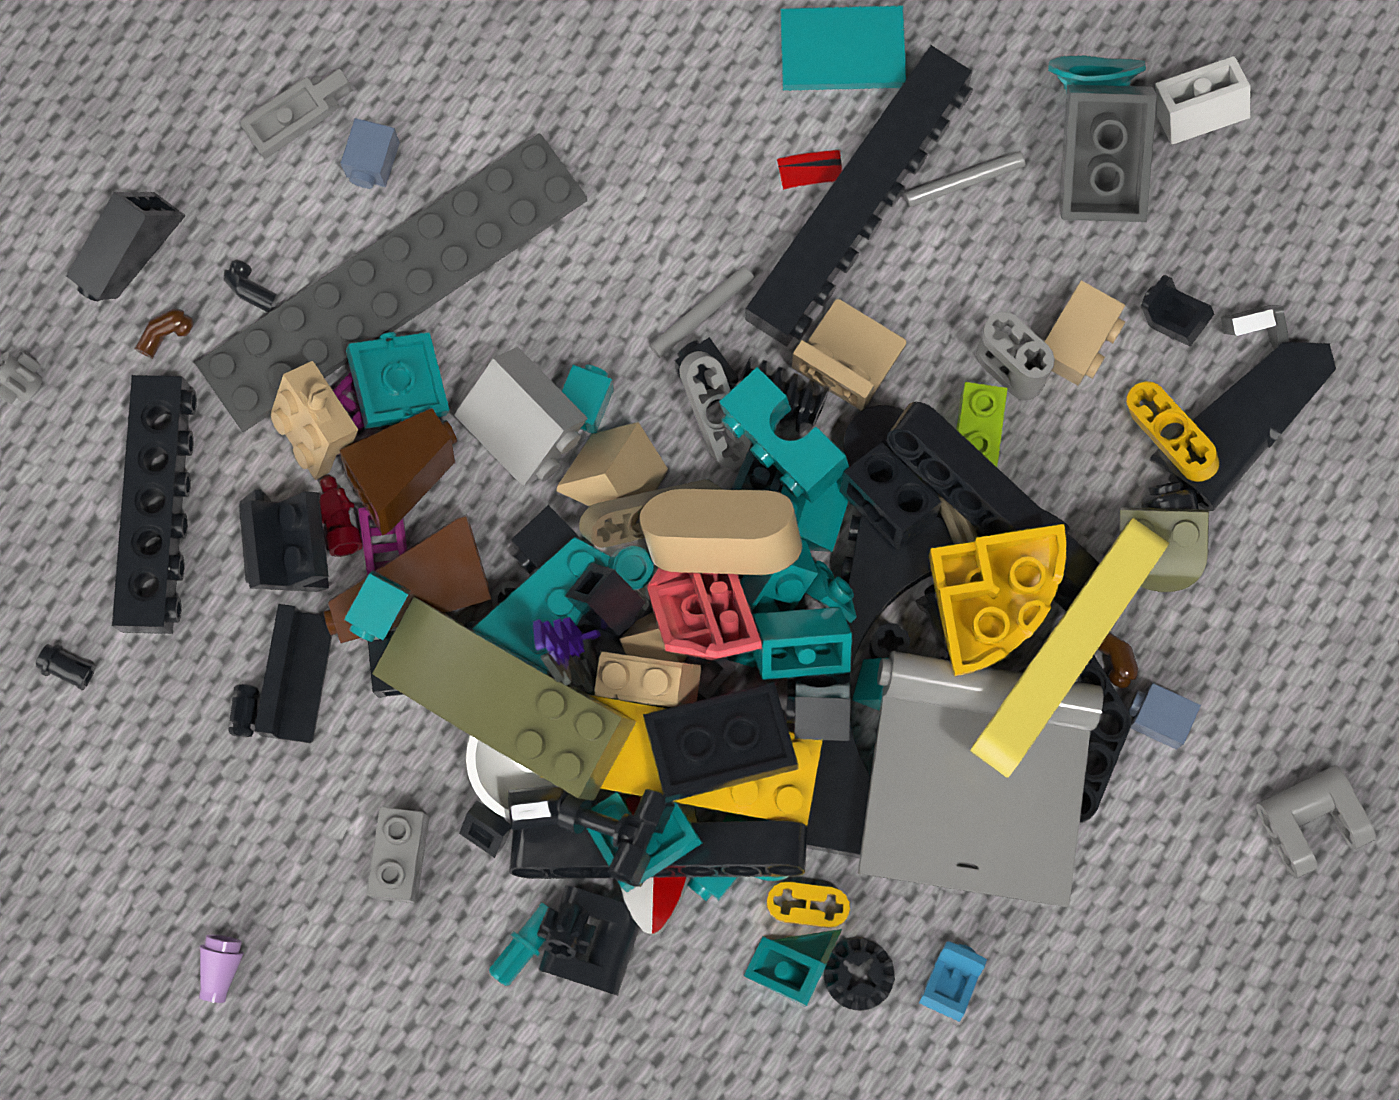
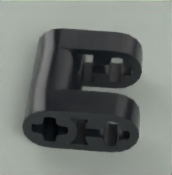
M566 885L560 904H576L584 908L588 912L589 917L600 920L588 961L585 962L576 958L562 959L544 950L538 970L618 996L640 927L633 919L626 903Z

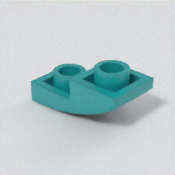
M814 561L818 575L806 593L826 608L841 607L846 621L851 623L857 618L852 600L854 593L851 587L842 578H834L832 571L822 561Z

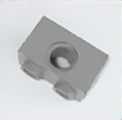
M380 807L367 896L374 899L417 904L430 819L424 812Z

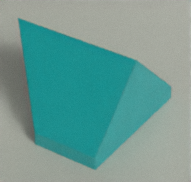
M842 929L775 940L762 937L744 977L806 1007Z

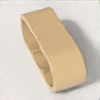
M674 489L653 497L646 503L640 513V524L651 560L657 567L665 571L767 575L782 571L792 565L802 551V540L793 504L788 497L775 491Z

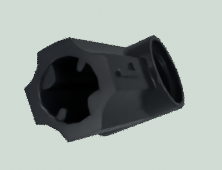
M556 785L508 790V808L512 830L558 825L559 810L563 801L570 793ZM597 797L594 801L590 800L592 808L598 805Z

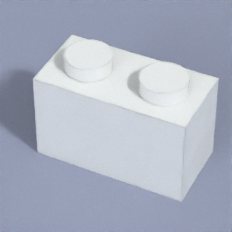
M1235 56L1155 83V93L1157 94L1156 114L1171 145L1250 118V84Z

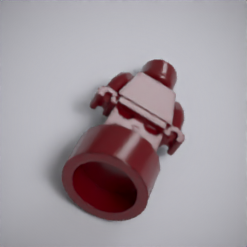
M326 475L320 481L321 490L324 493L320 496L322 523L326 524L328 531L325 538L329 554L334 557L348 556L358 552L363 547L359 530L351 524L348 512L350 508H354V503L350 502L343 488H338L336 478Z

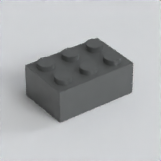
M1067 84L1059 212L1062 220L1147 222L1157 94L1152 87Z

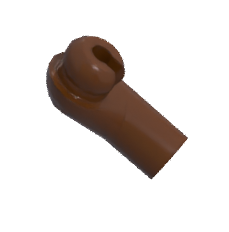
M176 308L152 318L134 349L140 354L153 359L165 336L172 332L180 337L187 336L194 325L193 319L190 316L184 315V310Z
M1109 632L1097 650L1110 657L1113 667L1108 675L1110 682L1116 687L1126 688L1131 684V680L1137 678L1139 668L1132 647Z

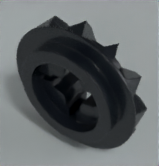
M866 939L845 941L832 951L824 969L826 988L831 997L845 1008L857 1011L872 1009L881 1004L889 996L895 981L893 961L882 946ZM869 958L873 961L869 965L870 969L867 974L872 979L871 982L876 985L875 988L860 982L856 987L853 986L848 991L846 988L850 984L849 981L852 974L848 971V967L843 964L844 961L859 967L863 962L866 963Z

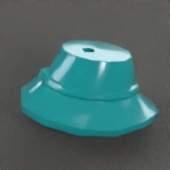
M1086 55L1061 56L1049 60L1048 71L1056 75L1063 83L1066 93L1067 84L1130 86V81L1146 70V64L1143 60L1102 58Z

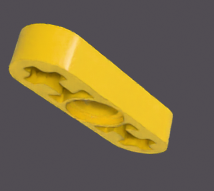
M1147 381L1133 386L1126 398L1133 420L1187 479L1200 482L1213 477L1219 468V458L1214 444L1160 385ZM1141 400L1154 401L1159 414L1154 418L1153 412L1146 405H1140ZM1178 423L1184 426L1183 433L1175 439H1166L1161 436L1162 429L1168 424ZM1191 444V448L1200 458L1205 456L1206 462L1201 465L1196 461L1191 462L1186 448Z

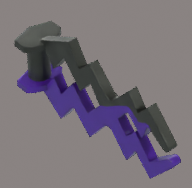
M570 617L563 619V622L560 618L553 621L554 628L549 621L544 623L541 619L534 621L535 647L538 651L545 647L547 648L548 653L541 655V659L557 683L562 681L565 686L572 683V678L577 686H583L586 693L594 691L599 657L592 640L601 636L600 632L594 630L582 634Z

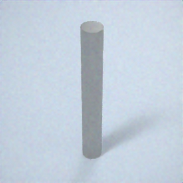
M1018 151L904 192V197L908 207L911 208L1025 167V159L1022 152Z
M743 265L650 344L651 350L659 358L665 355L752 281L754 276L751 271Z

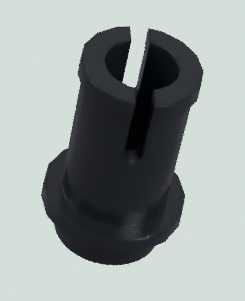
M59 644L55 646L45 645L36 661V667L41 669L42 675L49 676L52 674L80 690H84L85 686H88L96 668L95 665L64 652L62 645Z

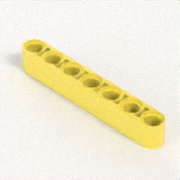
M1135 518L1129 521L980 734L970 752L1006 778L1011 775L1169 545L1168 541Z

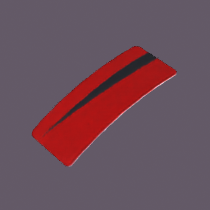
M840 150L813 152L777 159L783 190L799 186L835 182L842 172Z

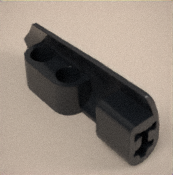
M1283 342L1192 420L1214 444L1217 451L1219 468L1210 479L1200 482L1187 479L1160 449L1151 455L1150 461L1171 473L1168 481H1182L1184 487L1193 489L1199 506L1203 509L1214 511L1265 449L1273 445L1336 370L1330 343ZM1184 428L1171 439L1179 437L1183 433ZM1191 444L1186 448L1191 462L1196 461L1200 465L1206 462L1205 456L1200 458L1191 448Z

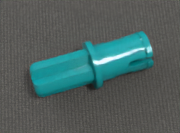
M542 902L518 933L512 932L513 940L489 968L491 976L502 985L509 986L533 955L538 957L541 954L538 949L545 942L546 938L537 936L542 919L549 908Z

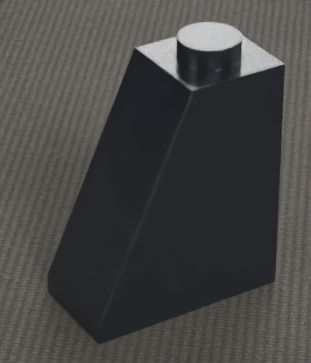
M113 192L66 277L78 285L77 290L80 294L90 300L98 302L100 300L118 299L186 215L155 192Z

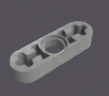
M702 351L693 352L682 361L680 378L709 453L718 463L726 468L740 467L750 448V440L744 434L738 439L727 429L721 421L725 414L715 421H709L706 417L707 406L714 400L723 399L731 391L723 368L719 361L708 353ZM703 364L705 367L710 368L704 372L707 384L713 389L706 390L704 384L693 377L698 374V365ZM725 430L727 436L736 442L733 446V454L728 455L723 451L727 448V443L719 431Z

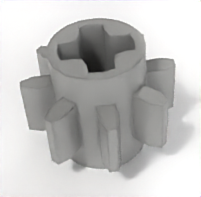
M18 351L15 356L8 352L0 356V398L10 404H13L16 398L22 402L28 401L37 392L42 383V377L36 373L41 365L21 351Z

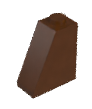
M433 408L340 450L345 475L382 536L391 532L455 463L452 445L457 443L456 435L447 420L441 422Z

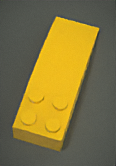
M592 696L636 721L600 789L643 796L645 789L663 794L643 715L666 708ZM789 731L798 761V770L673 802L772 821L799 822L807 826L822 740L795 739V732Z

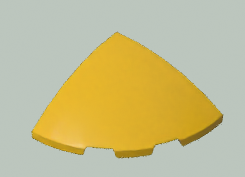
M1064 524L978 537L975 539V542L931 548L929 560L954 677L973 673L1004 659L1025 639L1030 638L1042 624L1051 609V603L1056 594L1058 584L1061 583L1066 561Z

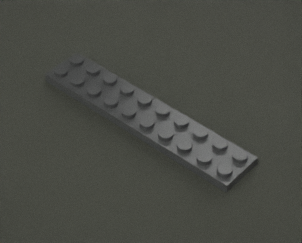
M538 133L195 362V364L240 430L244 433L271 414L283 374L313 361L323 377H327L349 362L346 353L348 344L378 340L381 335L394 332L588 201L587 196L541 133Z

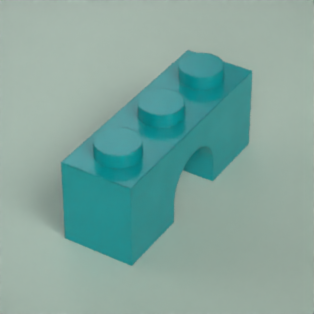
M758 367L719 401L725 414L721 419L723 424L736 438L739 439L744 434L754 444L750 449L753 455L766 468L773 464L783 474L779 480L795 498L803 494L812 504L849 468L846 456L817 426L806 436L795 441L783 440L775 435L777 424L791 411L787 396Z

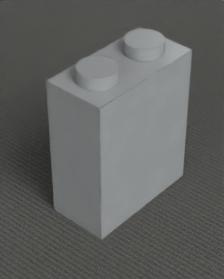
M519 347L498 355L491 360L454 414L523 487L537 479H540L542 482L546 481L560 467V463L557 461L558 458L577 444L581 438L578 431L588 419Z

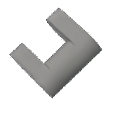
M1004 311L997 312L988 318L976 351L977 361L1003 387L1008 388L1007 391L1021 400L1034 399L1041 393L1053 369L1055 360L1053 351L1017 316ZM996 325L1000 329L1006 325L1011 328L1010 335L996 330L994 326ZM1024 339L1026 343L1021 346L1019 344L1020 340ZM988 351L995 356L993 359L987 356ZM1006 367L1010 370L1008 376L1002 372Z
M1335 765L1256 804L1258 815L1289 873L1296 879L1317 869L1315 856L1300 829L1301 826L1331 813L1343 838L1353 850L1367 845L1376 839L1374 828L1350 782L1342 770Z

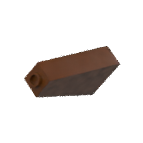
M467 514L458 516L375 570L379 574L411 590L390 629L398 627L413 597L420 599L443 613L487 601L492 597ZM368 575L331 598L328 602L330 609L324 611L330 635L338 634L341 644L361 638L349 630L352 624L344 619Z

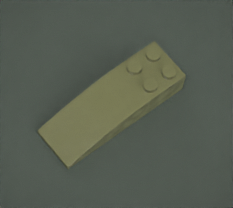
M413 597L372 673L465 733L580 799L594 801L636 723L635 720L571 684L564 686L562 681L557 683L548 671L416 597Z

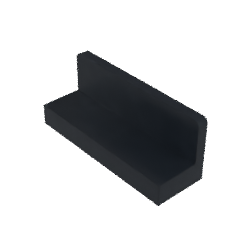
M278 604L254 732L262 737L302 743L313 742L332 636L327 628L324 615L304 613L296 606Z

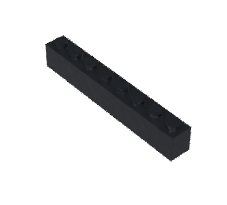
M930 45L745 308V320L786 347L794 337L798 340L802 339L813 321L809 317L812 310L817 304L823 307L828 302L836 288V285L832 283L840 270L847 273L858 258L859 252L855 250L863 237L870 240L878 230L882 219L878 217L886 204L892 208L897 203L905 189V186L901 184L909 172L915 175L920 170L928 156V153L924 151L931 140L939 142L951 122L947 117L953 108L956 107L961 110L968 101L973 91V88L969 86L972 75L971 69Z

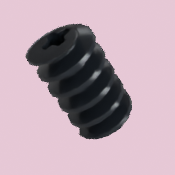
M752 357L746 363L737 385L754 370L751 367ZM763 359L757 367L787 396L791 411L780 420V425L787 427L796 419L797 433H803L810 425H812L813 429L826 402L829 387L825 386L818 395L813 394V380H809L802 388H798V374L794 373L784 382L782 381L783 368L779 366L771 375H768L767 361Z

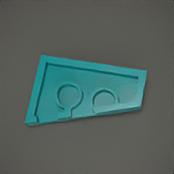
M574 537L480 621L473 630L550 673L541 659V655L548 653L547 648L545 647L538 651L535 647L533 622L541 619L543 623L549 621L554 628L553 621L560 618L563 622V619L570 617L577 626L583 614L565 595L591 563L608 567L611 556Z

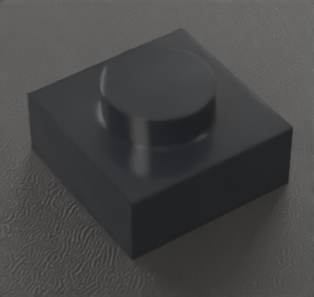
M476 801L467 812L459 834L495 858L506 843L511 831V824L504 817Z

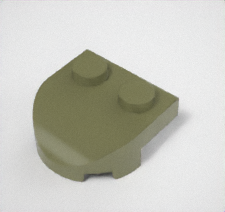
M1121 507L1120 533L1129 521L1135 518L1169 542L1168 547L1140 587L1157 592H1175L1190 587L1201 577L1209 555L1208 509Z

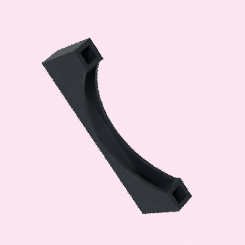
M862 514L861 516L852 515L848 540L856 542L853 557L845 556L841 578L848 583L854 593L852 600L857 616L851 623L847 621L852 633L851 670L864 637L884 610L904 592L932 576L929 560L931 548L954 545L943 518L937 517L934 523L898 551ZM851 723L849 741L822 740L807 824V849L860 858L871 777L859 755L853 738Z

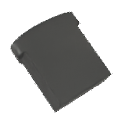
M1267 305L1220 317L1224 334L1237 336L1266 328L1274 350L1283 342H1289L1284 309L1281 305Z

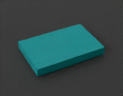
M903 6L781 9L783 91L901 88L906 81Z

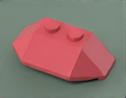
M658 568L647 585V591L666 651L716 660L762 648L761 639L737 574L670 572Z

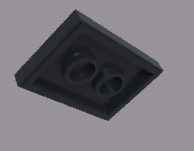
M775 682L643 715L665 803L798 770V761Z

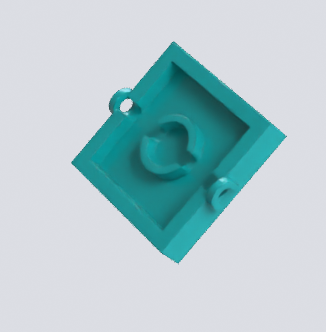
M389 332L381 335L378 340L348 344L346 353L365 429L398 424L430 408H433L438 417L448 414L450 409L430 332L399 337L396 336V333Z

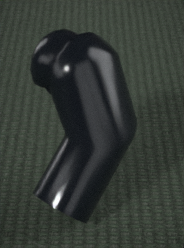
M233 260L230 263L229 270L224 271L225 283L240 299L268 312L277 294L248 279L252 272L251 266L243 261Z

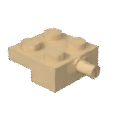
M313 361L283 374L271 411V420L278 433L286 435L292 444L294 456L298 464L303 469H308L313 478L317 480L331 471L336 455L340 454V450L353 444L358 428Z

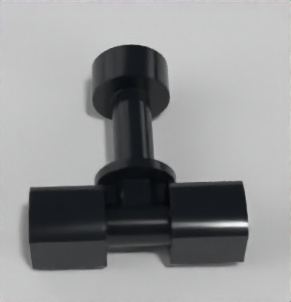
M645 789L634 815L626 813L618 820L592 811L590 800L580 799L570 794L563 801L559 810L558 826L575 834H580L585 828L613 837V845L617 848V852L608 871L614 879L638 887L651 860L646 849L654 832L663 833L675 804L673 801L665 803L662 793Z

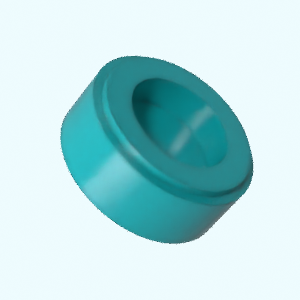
M624 546L617 549L610 557L608 568L614 569L633 590L646 586L654 573V563L651 560L650 554L645 549L637 546Z

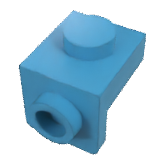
M947 941L935 961L919 1004L960 1022L966 1012L977 980L985 968L987 959L978 955L972 948L966 945Z

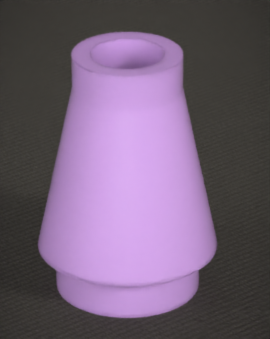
M206 935L205 945H200L201 989L199 998L201 1000L215 1003H224L226 1001L227 992L244 954L240 950L241 940L222 935Z

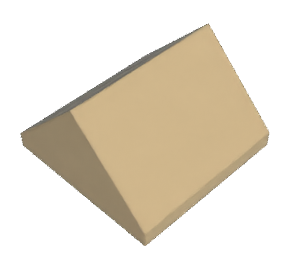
M637 422L592 434L558 484L556 491L587 506H592L600 502L657 490L668 468L640 423ZM642 509L638 510L631 518V526L635 525L640 518Z

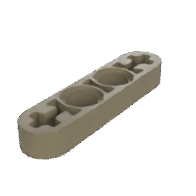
M703 479L600 502L590 506L583 513L579 522V531L582 536L599 548L644 539L640 521L633 526L630 525L633 515L642 509L653 497L674 489H724L709 479Z

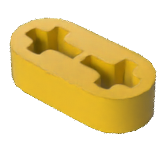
M781 882L769 891L766 900L770 915L783 923L835 928L847 919L850 912V903L847 896L841 890L833 887ZM783 890L792 891V898L806 901L805 908L793 907L790 909L789 915L781 914L780 906L774 905L773 900L774 897H781ZM828 895L835 896V903L841 905L843 911L842 913H835L833 920L829 921L825 919L823 911L810 909L811 902L823 903Z

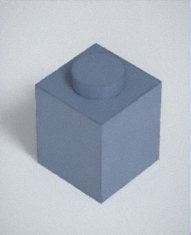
M357 118L354 119L340 163L346 177L349 178L352 184L366 189H372L374 185L386 187L400 144L395 128Z
M1152 683L1145 689L1144 693L1137 690L1129 705L1128 712L1133 716L1131 729L1177 750L1184 745L1201 705Z

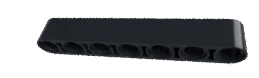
M923 402L909 403L888 433L887 442L892 451L984 536L1059 525L930 405ZM1065 531L1066 561L1061 583L1058 584L1053 600L1067 611L1099 565V562Z
M793 821L690 822L702 844L650 878L789 877L803 875L806 871L808 827ZM558 825L513 830L509 873L514 876L527 879L613 878L608 871L609 865L587 828L580 834L561 829Z

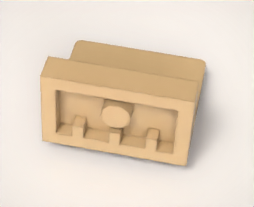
M836 299L808 342L806 343L801 340L793 353L792 368L820 386L829 387L830 392L863 411L905 348L906 340L842 300Z

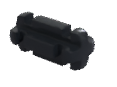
M238 684L235 685L233 690L236 691L237 696L232 698L230 721L233 722V727H229L228 731L229 734L236 737H252L254 731L250 728L251 724H255L258 702L254 699V696L259 694V690L253 685Z

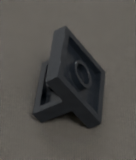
M304 491L281 502L250 500L240 504L249 589L319 592L329 588L319 492Z

